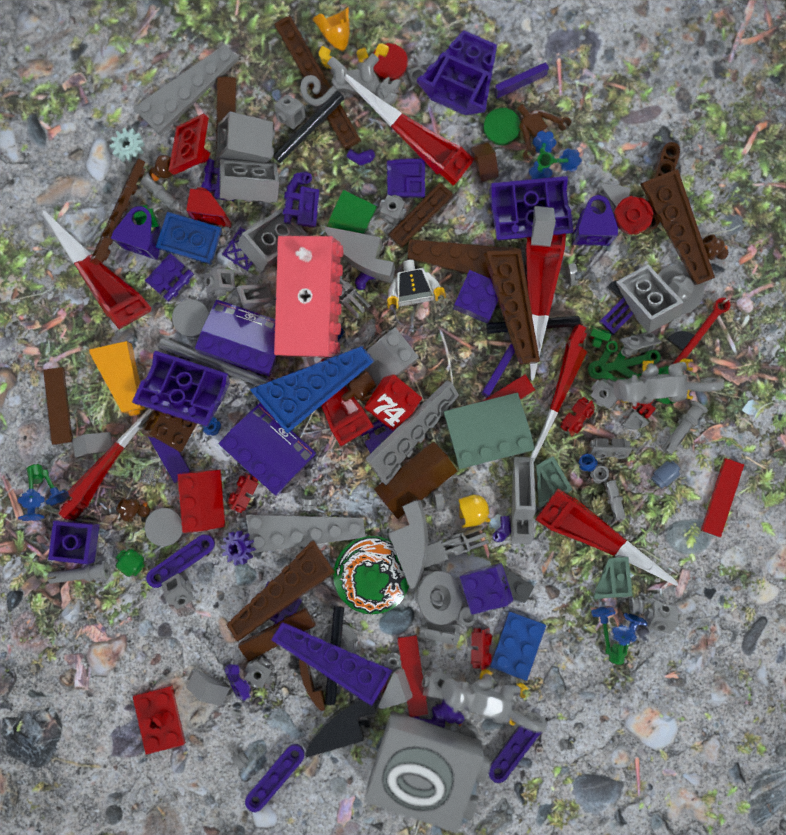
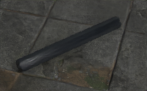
M336 91L273 154L274 159L278 163H282L344 101L345 98L341 92Z
M580 317L548 318L546 329L574 327L580 324ZM506 322L486 324L488 334L508 332Z
M335 606L333 609L330 644L341 648L344 607ZM327 677L325 704L335 705L337 683Z

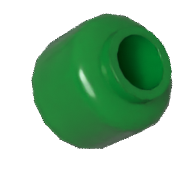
M129 548L127 551L122 549L115 557L118 560L115 567L126 577H131L132 575L135 577L145 566L144 557L133 548Z

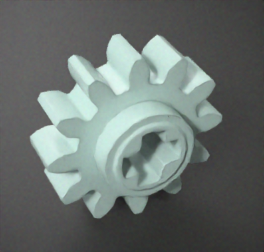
M123 128L122 134L116 131L117 138L111 137L114 144H111L110 148L114 150L113 155L119 157L121 162L127 159L131 163L132 157L138 159V153L144 154L140 147L145 146V144L141 140V135L139 133L136 134L134 129H131L128 133Z

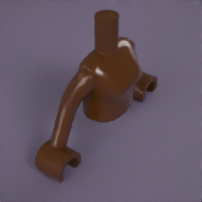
M521 104L517 110L523 116L519 127L526 144V150L523 153L524 160H530L527 152H530L532 156L536 155V150L531 146L530 136L534 139L539 131H544L549 127L542 117L557 123L561 131L566 129L563 122L570 126L571 119L569 117L561 119L543 110L529 112Z
M363 371L348 383L350 390L343 394L341 398L344 402H347L353 396L360 401H368L373 394L368 393L376 388V384L368 372Z

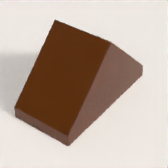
M489 142L470 147L472 156L475 159L474 162L480 182L499 178L496 152Z

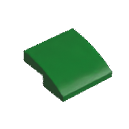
M343 190L327 227L366 234L377 206Z

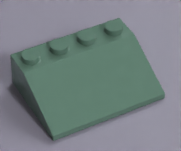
M518 392L443 411L456 464L459 469L535 450L531 431Z

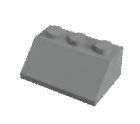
M220 159V198L226 200L239 199L247 202H277L279 190L277 164Z

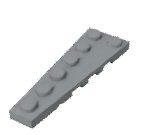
M223 45L134 106L133 109L161 136L217 82V77H222L239 61V58L228 46Z
M447 380L366 458V461L385 485L391 481L402 467L400 464L406 456L408 458L411 456L414 446L424 440L427 430L436 425L440 417L444 415L443 411L448 410L459 396L452 382Z
M246 515L249 540H254L251 547L256 549L251 553L306 546L313 540L316 544L366 537L363 518Z

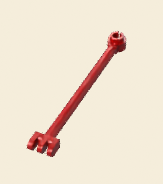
M719 298L713 303L712 313L673 364L689 356L718 316L730 309L729 300L723 303L726 298ZM719 303H720V304L723 303V304H722V305H723V309H722V310L718 308V304H719ZM653 401L649 404L637 403V406H632L634 410L639 405L642 406L638 411L639 414H642L647 409L648 411L644 415L646 419L656 409L651 405Z

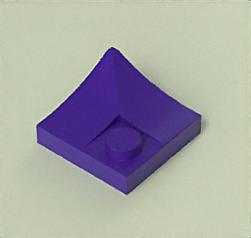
M397 159L386 162L387 195H397L401 198L425 197V162L423 159Z

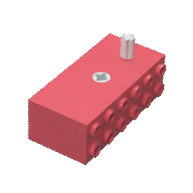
M278 236L274 355L331 358L340 353L338 334L340 335L341 324L338 323V317L342 312L339 296L342 295L340 276L343 275L340 257H343L344 250L343 245L332 236Z

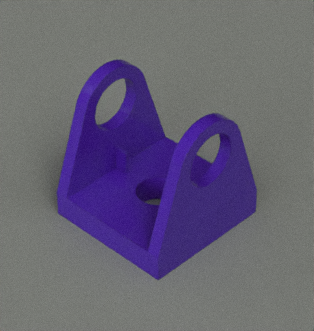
M596 195L590 198L586 208L580 213L572 235V245L609 246L618 236L617 223L610 202L606 197ZM596 200L602 201L606 207L605 212L602 213L597 207L591 206L592 202Z
M142 206L132 208L113 231L111 239L124 250L154 260L159 258L160 250L156 248V244L161 232L160 224L156 227L155 232L151 234V213ZM138 211H143L147 215L146 222L142 225H136L132 220L133 215Z

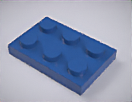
M167 212L156 248L211 265L222 228Z
M509 611L491 664L489 665L490 668L527 681L546 624Z

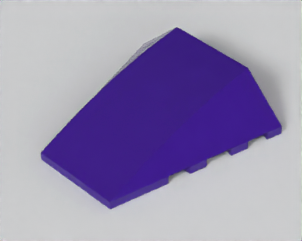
M463 30L449 45L448 49L439 55L437 61L433 65L431 64L426 72L417 79V83L431 101L460 114L484 113L497 44Z

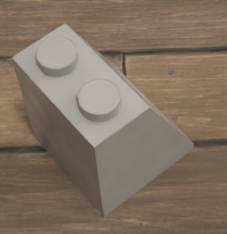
M229 112L218 123L216 161L228 159L268 162L274 154V148L272 147V140L275 135L273 122Z

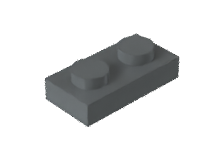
M504 568L512 596L525 603L535 586Z

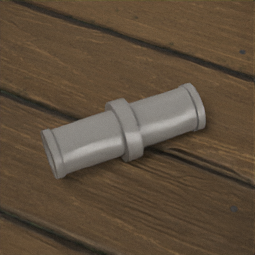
M146 175L141 180L140 185L144 186L152 193L155 199L162 201L168 208L171 209L176 204L177 199L169 194L163 185H159L152 180L150 176Z
M616 480L605 482L604 485L609 499L607 502L611 506L614 520L626 518L622 505L623 498L620 497Z

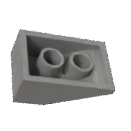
M284 207L243 232L237 244L261 273L277 263L278 236H308L301 226L296 225L293 217L291 218V224L284 223V216L282 215Z
M649 265L616 281L635 318L648 333L681 315L684 302Z
M395 327L367 350L374 362L363 371L368 372L377 388L383 377L392 374L398 377L419 361V357Z

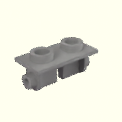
M651 332L622 338L620 341L624 344L621 353L623 356L630 357L637 354V352L642 353L653 350L656 344H660L662 341Z
M595 438L590 441V447L593 448L590 454L599 459L606 457L623 459L629 457L633 448L630 447V441L626 439H612V445H609L608 439Z
M422 618L419 638L457 645L461 626L450 623L436 625Z

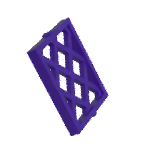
M240 227L222 255L248 271L253 262L251 261L248 265L247 259L249 258L245 253L244 257L238 258L237 252L242 250L235 247V243L239 242V240H235L239 233L241 237L242 232L246 231ZM233 244V250H232V251H228V249H229V248L231 247V245ZM234 253L235 259L228 257V254ZM245 260L246 266H242L238 261Z

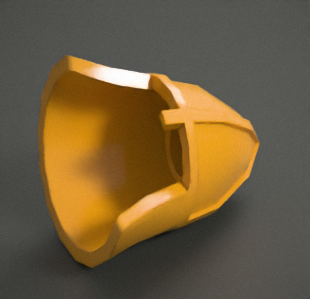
M349 7L327 18L323 14L316 15L312 20L327 42L335 48L344 51L350 36Z

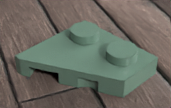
M554 456L536 465L538 503L540 508L548 502L557 488L565 493L573 490Z
M629 557L608 558L594 592V599L633 596Z

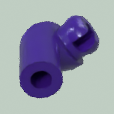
M350 149L346 157L362 166L374 160L375 152L369 149L358 154Z
M309 172L295 173L288 185H293L295 192L299 185L310 183L312 175Z
M361 272L355 279L356 288L364 290L366 288L365 283L376 278Z
M500 516L501 527L492 535L495 542L501 543L511 534L510 516Z

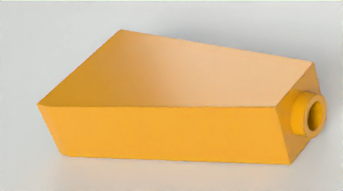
M124 341L89 349L92 359L121 412L129 414V416L141 414L140 411L146 410L144 406L132 403L140 385L132 344Z

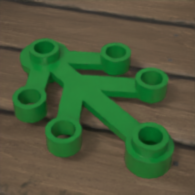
M609 341L605 345V351L600 359L589 364L588 374L596 380L601 378L608 380L610 378L615 382L620 379H626H618L608 371L616 370L629 379H632L633 375L641 377L642 373L637 374L627 367L642 364L643 361H654V364H657L661 356L657 350L653 349L647 351L642 356L625 359L626 356H623L620 350L614 362L606 364L611 353L618 349V344L615 341ZM609 344L614 345V350L609 349ZM651 354H655V355H656V359H655V360H652V359H651V357H650ZM596 366L600 367V373L595 372Z

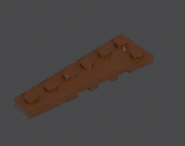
M139 158L135 161L89 261L90 263L98 265L108 259L111 252L108 247L113 243L111 239L113 231L123 220L121 217L124 211L127 212L131 204L129 201L131 194L134 196L137 191L138 185L136 183L138 178L142 179L146 171L144 168L145 161Z
M676 169L641 183L640 185L694 285L714 279L715 276L679 170Z
M409 239L408 260L458 271L463 274H468L469 270L491 279L484 258L486 251L521 250L522 255V249Z
M521 250L486 251L484 253L486 265L519 365L538 363L540 358Z
M314 540L226 624L237 642L336 573Z

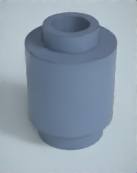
M666 461L653 473L651 479L661 489L668 487L681 475L679 472L680 467L674 461Z

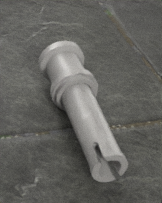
M692 401V406L688 412L682 415L681 423L661 448L665 453L672 455L689 430L698 425L697 421L702 414L708 411L699 402Z
M102 562L100 565L87 564L84 568L51 571L48 573V577L56 578L48 579L49 584L81 579L86 581H93L96 578L108 579L110 577V566L108 562Z

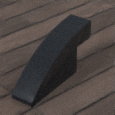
M357 698L337 710L314 735L305 752L306 758L363 742L364 733L359 717L375 713L377 709L375 701L370 706L360 698Z

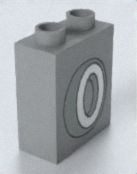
M391 711L367 783L364 802L458 833L463 818L472 821L475 815L478 796L471 793L476 781L483 784L486 782L491 760L483 757L481 740Z

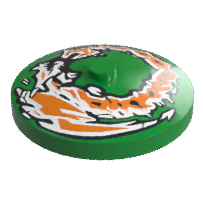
M366 536L358 538L349 543L336 560L334 566L336 573L333 574L336 591L342 601L357 612L371 615L387 612L403 600L409 589V584L392 541L384 537Z

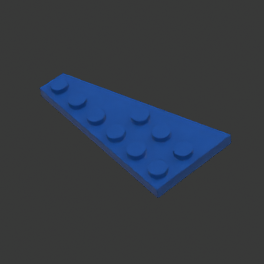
M363 346L253 387L250 391L285 432L289 433L371 365L374 360Z

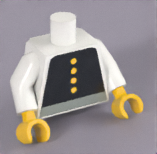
M406 260L403 262L404 271L397 273V277L392 280L389 287L387 308L390 309L392 304L396 305V309L401 306L433 301L434 297L435 301H439L438 296L440 295L446 298L445 289L439 285L438 281L429 272H425L424 268L415 269L414 260Z

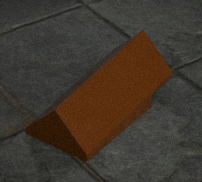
M433 441L403 465L387 485L382 482L374 490L394 516L399 519L405 514L404 505L424 499L458 471L448 456Z

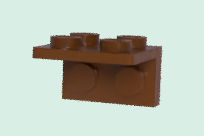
M153 410L141 433L161 441L178 452H182L197 423Z

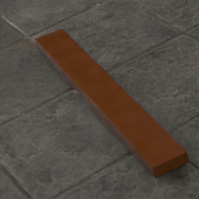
M289 15L275 22L274 26L303 78L313 75L319 79L321 84L319 94L313 93L314 84H309L308 86L315 99L321 98L331 86L293 19ZM340 104L327 117V120L344 150H347L360 143L361 139Z

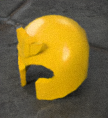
M473 494L459 498V518H465L466 520L462 528L478 526L484 522L491 521L488 518V503L482 496Z

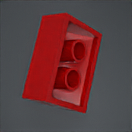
M221 469L177 474L182 533L225 527Z

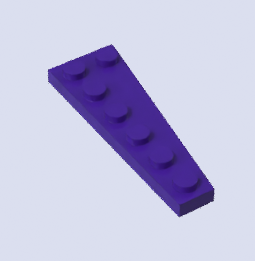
M283 622L271 639V641L370 706L373 705L392 670L364 659Z

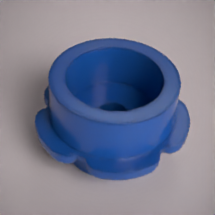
M213 417L207 427L202 425L204 433L212 436L217 435L221 429L220 421Z
M592 454L582 455L578 462L579 468L582 471H593L598 465L597 459Z

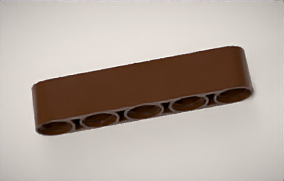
M669 142L662 148L658 154L651 179L664 174L661 168L665 169L667 173L675 170L680 155V147L677 143ZM666 151L671 152L672 156L667 155ZM654 209L651 222L652 227H648L642 234H650L660 222Z

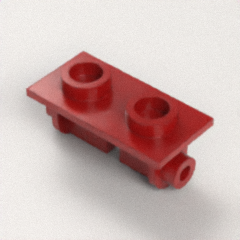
M585 397L579 399L571 409L576 415L568 413L561 422L560 428L564 431L568 430L571 437L575 433L578 434L583 427V422L587 418L589 419L595 411L593 401L589 402Z
M247 472L239 477L236 484L238 487L235 493L232 492L228 499V507L231 510L235 508V511L239 513L246 510L251 498L245 496L246 492L253 495L259 484L254 476L250 479L251 475Z
M474 628L471 632V646H478V650L471 649V664H473V668H480L481 665V670L489 667L492 660L491 653H489L492 634L490 633V628L483 629L482 632L481 628Z

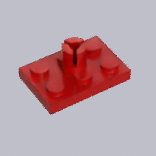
M204 113L176 127L169 165V172L173 175L195 165L203 164V162L205 163L209 159L210 152L204 148L209 117Z
M173 685L133 696L146 755L182 746L186 743Z

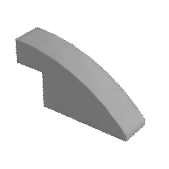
M325 227L326 235L334 237L343 245V258L349 264L368 276L392 283L395 273L394 262L379 259L382 249L381 237Z
M514 457L511 499V543L531 544L533 540L532 520L536 511L534 458Z
M416 500L403 506L410 525L389 533L410 589L417 587L421 580L428 550L427 522L421 500Z

